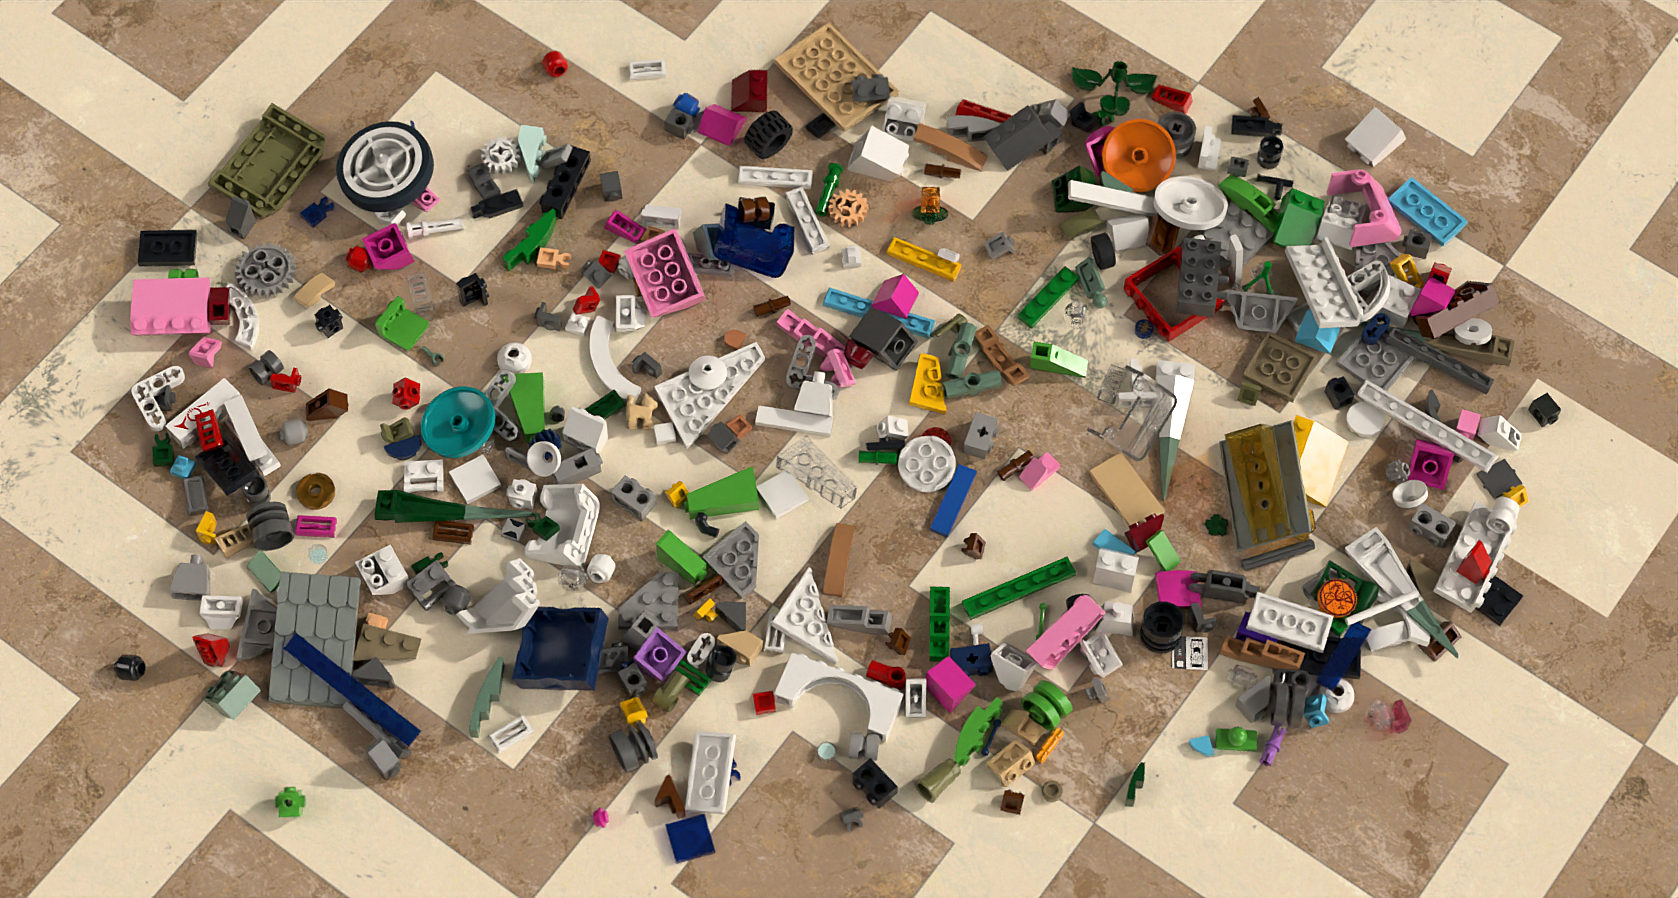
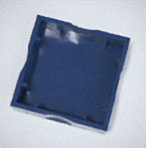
M538 607L522 629V642L517 653L512 680L520 689L594 691L609 619L601 608L574 607L559 609L555 607Z

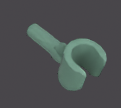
M426 346L422 348L430 356L435 367L438 366V362L435 359H440L444 362L442 354H434Z

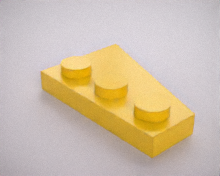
M920 353L908 405L946 414L939 357Z

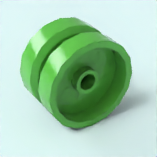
M1040 680L1033 687V692H1028L1021 699L1022 707L1025 711L1029 712V717L1048 731H1053L1060 724V719L1066 718L1073 709L1065 694L1054 684L1046 680Z

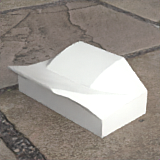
M616 295V331H635L637 328L645 327V309L637 303L635 295Z
M202 595L200 616L207 621L210 629L231 630L235 621L240 618L243 599L236 596Z

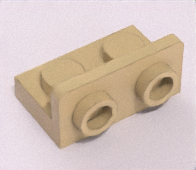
M1017 739L986 762L987 768L1000 778L1004 787H1007L1035 765L1031 751Z

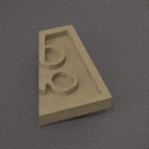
M363 623L353 662L370 661L375 657L379 660L416 659L421 638Z

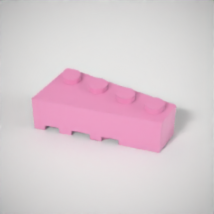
M1080 596L1075 600L1074 605L1065 611L1060 619L1026 651L1043 668L1053 670L1106 612L1090 596Z

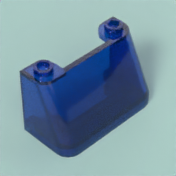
M726 203L722 210L715 240L714 256L721 261L771 278L782 276L794 253L795 227L782 223L776 225L773 231L770 232L738 221L740 210Z

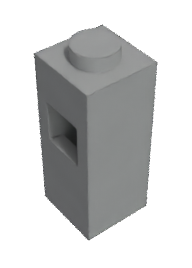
M593 448L561 461L560 467L552 474V477L557 485L575 484L602 472L601 464H603L599 453L595 454Z

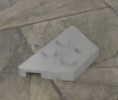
M1225 290L1228 293L1227 299L1238 329L1276 333L1298 301V298Z
M256 589L251 591L236 655L237 661H243L273 651L277 604L272 599L260 594Z

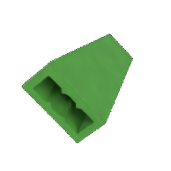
M543 372L515 374L516 382L509 391L526 443H529L532 440L531 437L537 435V432L540 433L545 429ZM505 376V382L508 383V376Z
M753 467L687 493V501H684L685 513L689 512L690 519H695L701 512L705 513L707 517L759 510Z

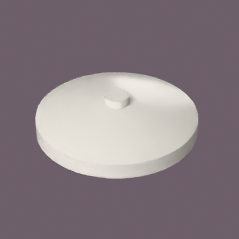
M1178 176L1169 178L1158 185L1154 195V206L1159 215L1169 223L1189 230H1206L1219 225L1224 220L1228 208L1226 197L1216 186L1195 177Z

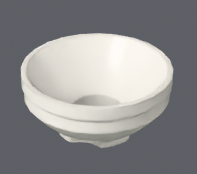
M512 342L504 345L499 350L497 362L501 370L519 374L525 372L530 367L532 356L525 345ZM511 350H517L519 355L511 358L508 356V353Z
M541 441L529 448L527 463L532 472L538 476L545 477L552 475L558 470L561 464V456L554 444ZM546 452H550L552 454V462H547L545 460Z
M1419 480L1405 481L1399 484L1392 493L1396 505L1409 510L1416 509L1428 496L1426 484Z
M1327 679L1318 690V695L1323 693L1327 698L1325 710L1329 712L1343 713L1353 704L1354 690L1344 679ZM1340 687L1343 689L1344 694L1336 696L1333 694L1332 689Z

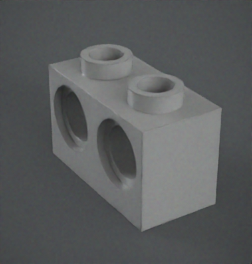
M626 475L611 491L612 501L641 521L656 505L654 492L648 488H643L636 479H630ZM625 490H631L630 493H623ZM641 500L647 501L644 504L638 503Z
M1422 503L1411 519L1408 529L1413 534L1427 539L1432 545L1442 548L1457 522ZM1419 520H1423L1427 524H1422ZM1436 530H1440V531H1442L1444 534H1440V533H1438Z

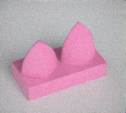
M832 349L828 351V356L823 360L820 370L835 371L830 382L834 383L838 388L850 387L856 384L843 350Z

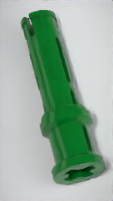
M829 163L827 176L823 179L824 187L815 209V213L818 216H826L829 200L832 198L834 189L840 183L839 177L843 173L844 168L837 163Z

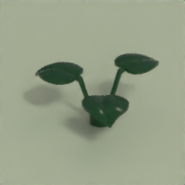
M1122 61L1114 62L1112 69H1109L1103 79L1094 70L1072 67L1073 82L1078 88L1086 91H1093L1096 89V86H1102L1111 75L1112 81L1116 83L1114 96H1103L1100 100V107L1105 112L1116 116L1125 115L1130 108V102L1126 97H1117L1119 83L1124 80L1126 86L1130 87L1132 92L1147 94L1152 91L1157 79V75L1133 73L1127 75V64Z

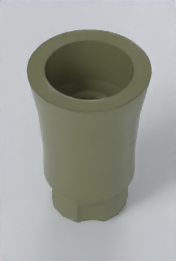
M949 758L923 777L917 779L915 787L925 800L934 803L938 796L960 775L961 769L957 763Z

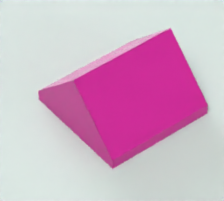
M713 104L705 107L698 133L730 147L747 118Z
M901 274L883 282L871 307L906 319L919 292L905 274Z
M1430 276L1409 313L1410 316L1445 310L1455 293L1454 289Z
M950 657L945 658L930 669L925 677L926 689L949 713L953 712L976 685Z

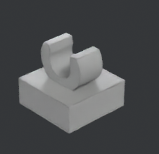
M1099 677L1091 680L1094 687L1085 690L1087 697L1090 700L1098 698L1102 703L1109 701L1104 682Z

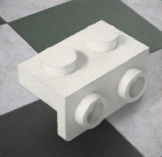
M1101 631L1087 641H1079L1081 645L1080 651L1085 658L1089 659L1091 663L1089 667L1095 675L1098 674L1104 678L1123 666L1105 632Z

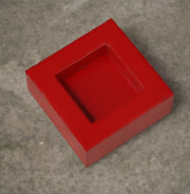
M603 249L598 262L608 272L615 273L621 255Z
M773 691L753 694L756 715L776 712Z

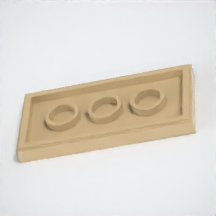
M1121 452L1089 470L1091 477L1128 526L1138 521L1140 524L1146 522L1145 517L1153 513L1156 516L1165 513L1164 508Z

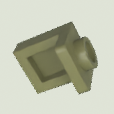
M406 417L391 425L380 424L383 440L391 444L413 436L409 419Z

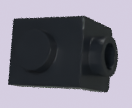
M1082 102L1069 111L1072 125L1085 132H1089L1100 123L1099 117L1087 112Z

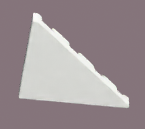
M808 567L770 625L831 663L836 664L838 658L835 655L834 644L830 631L827 628L826 617L820 604L816 583L812 577V570Z

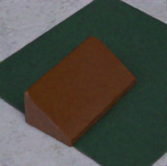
M713 574L685 591L683 596L687 602L693 604L722 586L721 574Z
M1444 621L1440 624L1452 645L1462 638L1451 621ZM1430 635V642L1427 647L1418 645L1435 662L1447 651L1432 635Z

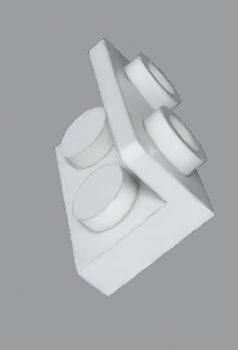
M1205 126L1198 168L1215 171L1221 139L1215 138V135L1211 134L1212 127Z

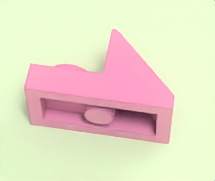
M203 337L189 351V356L194 364L213 368L214 355L221 348L222 341Z
M1046 452L1039 459L1034 457L1021 473L1019 479L1033 491L1060 468V464Z

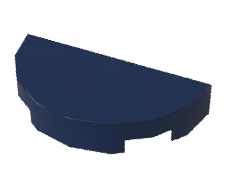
M421 435L386 445L384 450L388 456L398 460H408L414 457L422 445Z

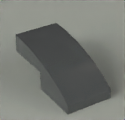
M483 163L466 170L483 200L501 194L499 187L493 181L490 172Z

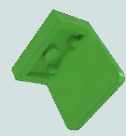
M397 296L389 302L385 312L377 317L375 325L378 335L409 351L429 327V322L406 309L404 299Z

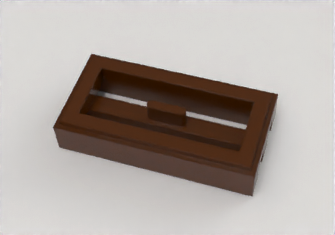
M435 521L432 539L471 545L475 527L474 524ZM439 527L463 529V530H469V531H468V532H463V531H457V530H453V529H449V530H447V529H439Z

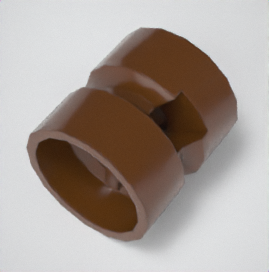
M765 196L755 197L754 200L751 198L739 199L738 214L742 223L753 222L754 219L756 221H767L770 215L768 199Z

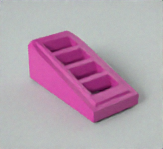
M616 209L604 226L608 231L635 244L638 243L646 231V228ZM628 227L632 228L630 232L626 231ZM635 230L639 231L636 236L632 235Z

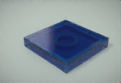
M705 814L665 824L676 864L716 853Z

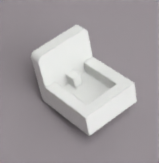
M402 209L390 212H373L380 223L388 226L395 222L398 225L406 215Z
M887 416L878 423L877 431L879 438L893 437L905 440L909 437L906 419Z

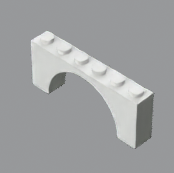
M801 653L791 654L774 693L775 702L793 708L797 700L813 687L823 684L846 686L855 691L864 700L868 708L870 722L867 734H878L879 740L886 743L903 703L904 694L900 690L884 687L877 681L865 680L858 674L846 673L845 670L839 667L827 666L823 661L808 659L806 655Z

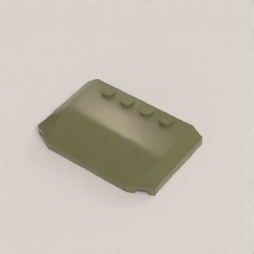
M271 103L263 113L262 120L222 170L218 169L208 182V186L230 200L234 196L239 199H246L250 203L253 214L263 219L282 209L322 158L325 134Z

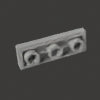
M688 253L695 273L732 278L735 259L708 260L704 255Z

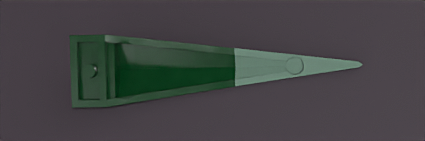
M378 490L374 515L375 520H395V523L532 517L533 512L464 505L399 490Z

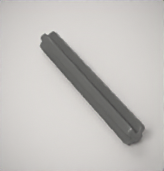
M1307 539L1243 559L1241 565L1247 571L1314 550L1315 543L1312 539Z

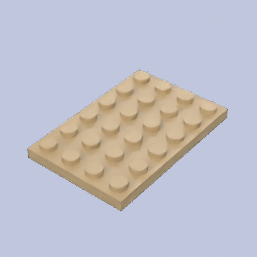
M827 23L774 59V63L843 132L888 103L889 99L853 102L850 81L854 80L856 76H865V79L872 78V75L881 73L830 23ZM888 81L890 97H897L899 90Z

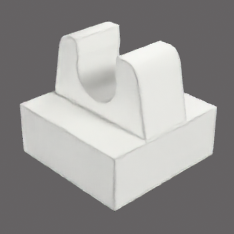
M850 245L847 248H842L843 268L862 267L860 247Z
M571 313L565 328L566 332L584 337L590 318Z

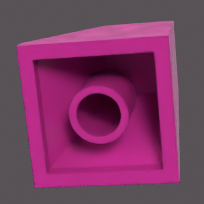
M1106 125L1092 132L1084 143L1096 176H1100L1102 171L1106 172L1102 159L1103 147L1108 135L1115 127Z
M1416 439L1409 464L1410 475L1407 476L1408 480L1406 481L1419 480L1424 482L1426 486L1444 490L1454 453L1436 443Z

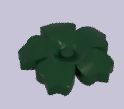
M1214 514L1210 520H1206L1205 526L1211 536H1217L1218 533L1221 536L1226 534V527L1229 525L1228 520L1220 519L1219 514Z

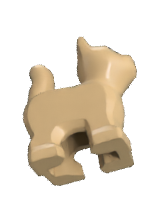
M645 393L642 406L633 405L634 397L628 395V402L626 404L628 429L637 430L636 424L641 422L642 430H650L653 424L651 420L652 411L657 408V401Z

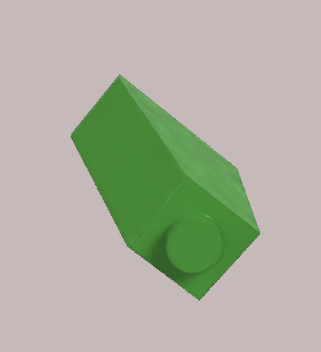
M667 530L656 543L658 561L674 572H679L681 577L696 585L707 574L706 563L676 535Z

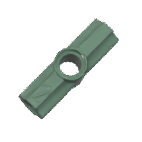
M962 322L945 373L950 379L962 378L977 329L971 323ZM957 349H964L965 354L958 353Z
M998 370L981 374L970 372L963 378L943 382L944 394L947 399L962 395L975 396L980 391L1002 386L1001 375Z

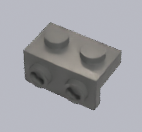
M883 74L872 75V78L865 79V76H856L854 80L850 81L853 102L890 99L888 77H883Z

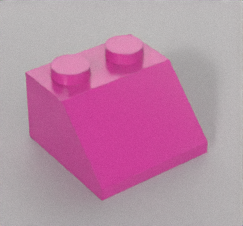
M396 222L362 238L376 269L399 270L415 262Z

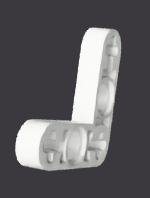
M179 366L165 369L132 387L133 398L150 429L153 431H162L166 426L165 417L154 397L165 392L166 385H170L172 389L183 383L185 374ZM176 373L179 377L175 378L173 374ZM158 380L163 381L161 387L156 388L153 386L154 382ZM139 390H142L146 397L143 400L141 395L138 393ZM151 403L154 405L152 410H144L146 404ZM154 415H156V418H157L158 421L160 422V423L157 424V425H156V423H154V420H153V417H152V416H154Z

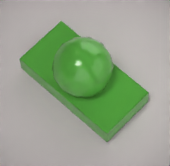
M1238 726L1232 729L1217 728L1216 749L1256 752L1257 731L1244 730Z

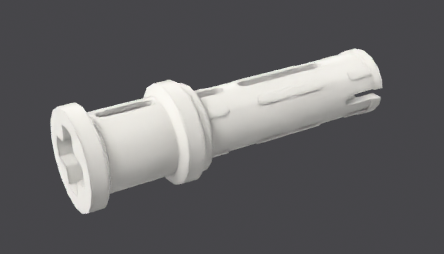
M462 218L428 223L425 220H422L421 223L413 224L406 222L409 239L412 236L423 235L427 237L429 233L464 229Z

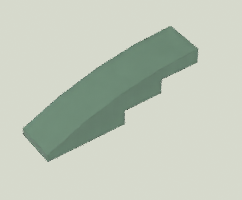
M503 657L497 659L479 691L469 727L471 737L479 738L481 719L489 720L492 701L500 702L505 666Z

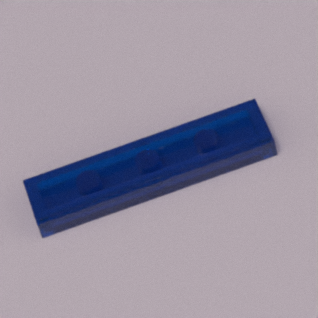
M1359 622L1351 624L1317 678L1316 683L1334 692L1369 636L1371 629Z

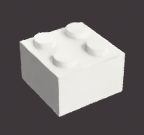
M1389 275L1390 292L1385 304L1376 314H1386L1390 319V324L1403 329L1421 289Z

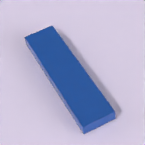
M958 465L930 527V531L949 537L977 474L976 470Z

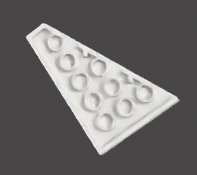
M757 342L719 358L726 366L727 376L723 384L718 388L703 390L696 387L689 378V371L654 386L657 396L670 420L673 422L686 449L691 447L765 361V356Z

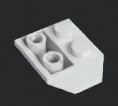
M891 96L888 100L883 132L894 138L913 141L919 124H923L927 103Z
M571 407L562 433L564 442L583 451L593 448L595 454H600L608 440L606 421L600 416L589 414L583 408Z
M391 545L355 562L372 595L394 594L407 587L405 583L409 581L408 575Z

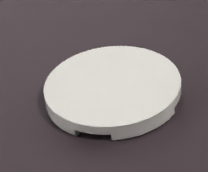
M935 436L916 437L910 440L901 450L898 469L902 480L911 489L918 492L931 493L944 488L951 481L956 469V460L953 450L944 440Z

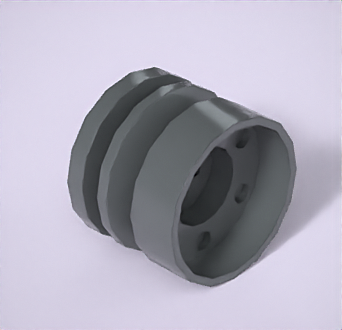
M275 501L266 502L248 511L246 518L250 531H252L251 536L256 549L262 551L276 550L293 541L295 536L289 522L285 504Z
M641 720L635 722L636 730L631 724L628 725V736L621 729L608 735L614 753L626 773L639 767L638 757L645 764L649 763L647 753L652 760L658 758L654 739Z

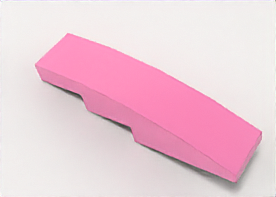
M789 309L775 323L776 326L798 342L804 335L812 336L817 344L815 353L824 358L828 356L827 352L832 349H842L843 352L845 351L846 347L821 327L817 329L805 318L801 320ZM810 339L807 342H803L806 347L812 346Z

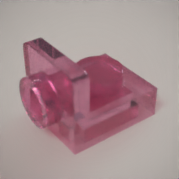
M1402 699L1395 701L1391 708V716L1396 722L1391 724L1389 728L1390 733L1405 732L1411 723L1407 709Z

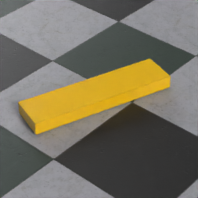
M896 237L893 238L886 251V255L953 282L962 266L958 262L937 256L936 253Z

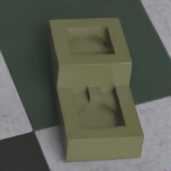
M1094 208L1060 223L1070 241L1083 232L1089 233L1103 224Z

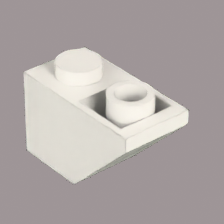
M1501 415L1480 420L1478 436L1487 444L1514 451L1519 449L1521 433Z

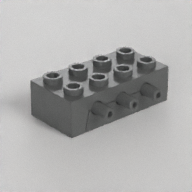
M1184 237L1175 313L1213 317L1216 299L1227 300V292L1217 291L1218 283L1228 284L1229 276L1219 275V266L1229 268L1231 262L1230 260L1220 259L1221 242Z

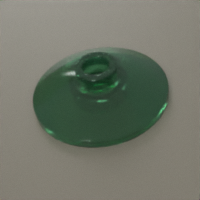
M922 205L912 210V216L927 225H933L935 222L945 220L949 215L947 209L936 205Z

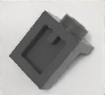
M1231 156L1227 173L1236 177H1245L1249 160Z
M646 352L636 356L632 361V372L634 374H637L642 368L648 375H653L656 379L662 374L661 365Z

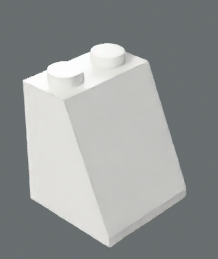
M1374 107L1345 140L1348 144L1346 147L1351 152H1358L1361 155L1360 159L1368 165L1370 163L1375 166L1406 140V137L1400 127Z
M871 126L856 140L846 170L892 182L897 177L899 178L904 171L902 166L909 156L907 152L909 145Z
M1101 547L1093 584L1131 593L1139 556Z

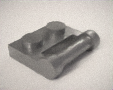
M438 560L405 583L426 612L432 608L431 606L444 597L449 587L457 585ZM444 580L447 585L427 600L422 596Z

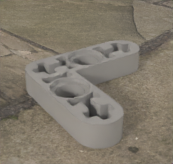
M804 335L800 338L786 375L787 384L797 390H801L802 383L795 382L792 384L791 377L797 375V378L804 381V377H806L805 381L813 380V376L808 375L807 371L817 344L810 335ZM808 339H810V342L812 344V346H808L806 350L807 353H810L809 356L799 352L800 350L804 352L805 345L803 344V342H807ZM799 357L806 358V364L802 367L796 365V360ZM824 380V384H829L833 387L835 393L832 394V400H835L839 395L838 387L834 383Z
M502 370L497 374L484 394L494 407L495 418L497 416L502 418V424L500 426L494 425L493 429L506 440L517 441L522 435L521 428L498 409L514 386L516 377L513 372ZM504 376H508V383L505 382ZM495 389L499 391V397L496 400L492 398V392ZM505 428L514 429L515 435L511 436V432Z

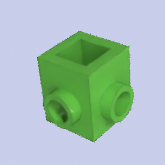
M284 787V790L280 791L278 796L275 797V807L279 808V817H300L303 815L302 807L306 805V797L302 795V790H296V787Z

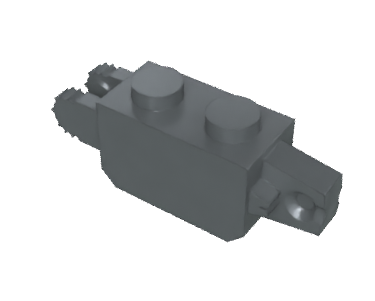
M1209 570L1207 574L1195 572L1190 575L1191 580L1204 583L1190 584V591L1202 593L1203 597L1242 603L1243 600H1248V598H1256L1257 592H1260L1259 586L1251 585L1250 582L1246 581L1247 577L1241 574Z

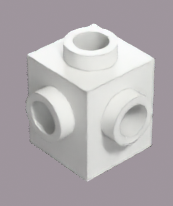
M514 479L512 486H508L506 493L510 505L519 509H532L538 493L537 486L524 479Z

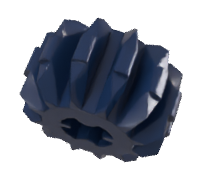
M543 429L540 433L537 432V435L532 436V440L528 443L529 448L541 441L550 442L557 449L562 447L559 435L551 429ZM550 452L545 453V460L547 461L550 457H553Z

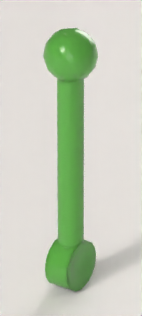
M1045 603L1039 605L1041 613L1036 640L1042 635L1044 612L1047 609Z

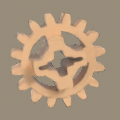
M846 189V193L840 190L839 195L833 194V199L829 200L828 212H830V218H834V223L840 221L842 227L844 224L851 227L852 223L858 226V221L864 222V217H867V199L862 198V193L857 195L856 190H853L852 193L849 192V189Z

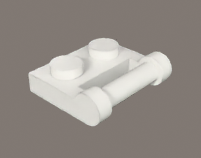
M443 459L404 462V492L433 490L444 492ZM437 480V483L411 484V482Z

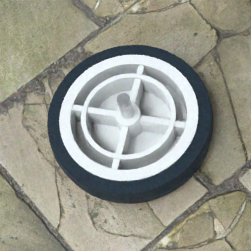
M386 121L363 128L347 141L339 154L336 174L343 193L354 205L370 212H390L407 206L423 193L431 180L434 160L428 142L418 130L405 123Z

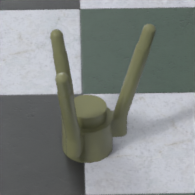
M958 313L953 319L951 318L946 324L930 334V337L935 335L939 337L949 329L957 333L961 323L968 321L962 314ZM955 341L948 352V356H951Z

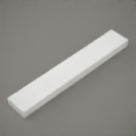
M1070 180L1068 183V199L1152 217L1154 213H1158L1154 206L1153 197Z

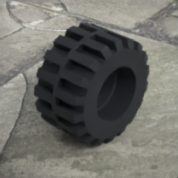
M771 110L758 117L751 124L745 134L744 142L760 159H767L784 148L792 136L793 127L778 111Z

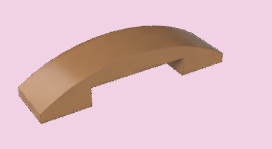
M989 325L976 331L974 339L994 369L998 370L1000 375L1009 384L1015 386L1030 378V375L1022 365L1016 363L1000 344L999 337Z
M836 523L823 594L843 597L848 561L855 532V526Z

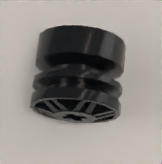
M1158 601L1151 604L1145 610L1140 629V639L1147 649L1155 653H1168L1179 645L1184 628V615L1181 609L1170 602Z

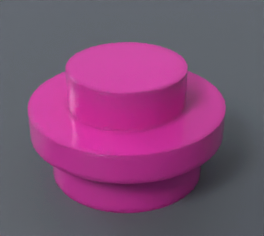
M602 807L593 811L596 827L601 826V828H604L606 823L609 822L608 812L604 811Z

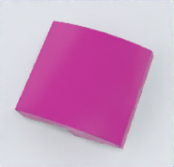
M1174 570L1155 573L1158 600L1175 604L1179 609H1189L1190 604L1198 602L1201 608L1200 593L1192 592L1189 589L1190 584H1199L1190 578V575L1195 572L1197 573V571Z

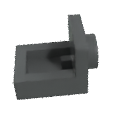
M589 260L582 267L583 271L581 274L587 277L598 289L612 276L596 260L592 262Z
M542 302L540 308L537 307L535 312L538 326L550 331H560L562 326L561 316L547 313L546 303Z
M166 385L165 392L155 396L154 399L161 411H172V403H175L176 395L175 392H172L170 385ZM151 403L147 405L148 410H152L154 407Z
M1199 603L1190 604L1187 617L1189 623H1193L1196 633L1201 631L1207 633L1213 630L1217 622L1216 617L1204 620Z

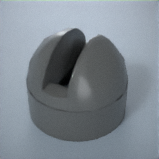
M558 405L552 407L549 418L554 422H562L564 420V408H560Z

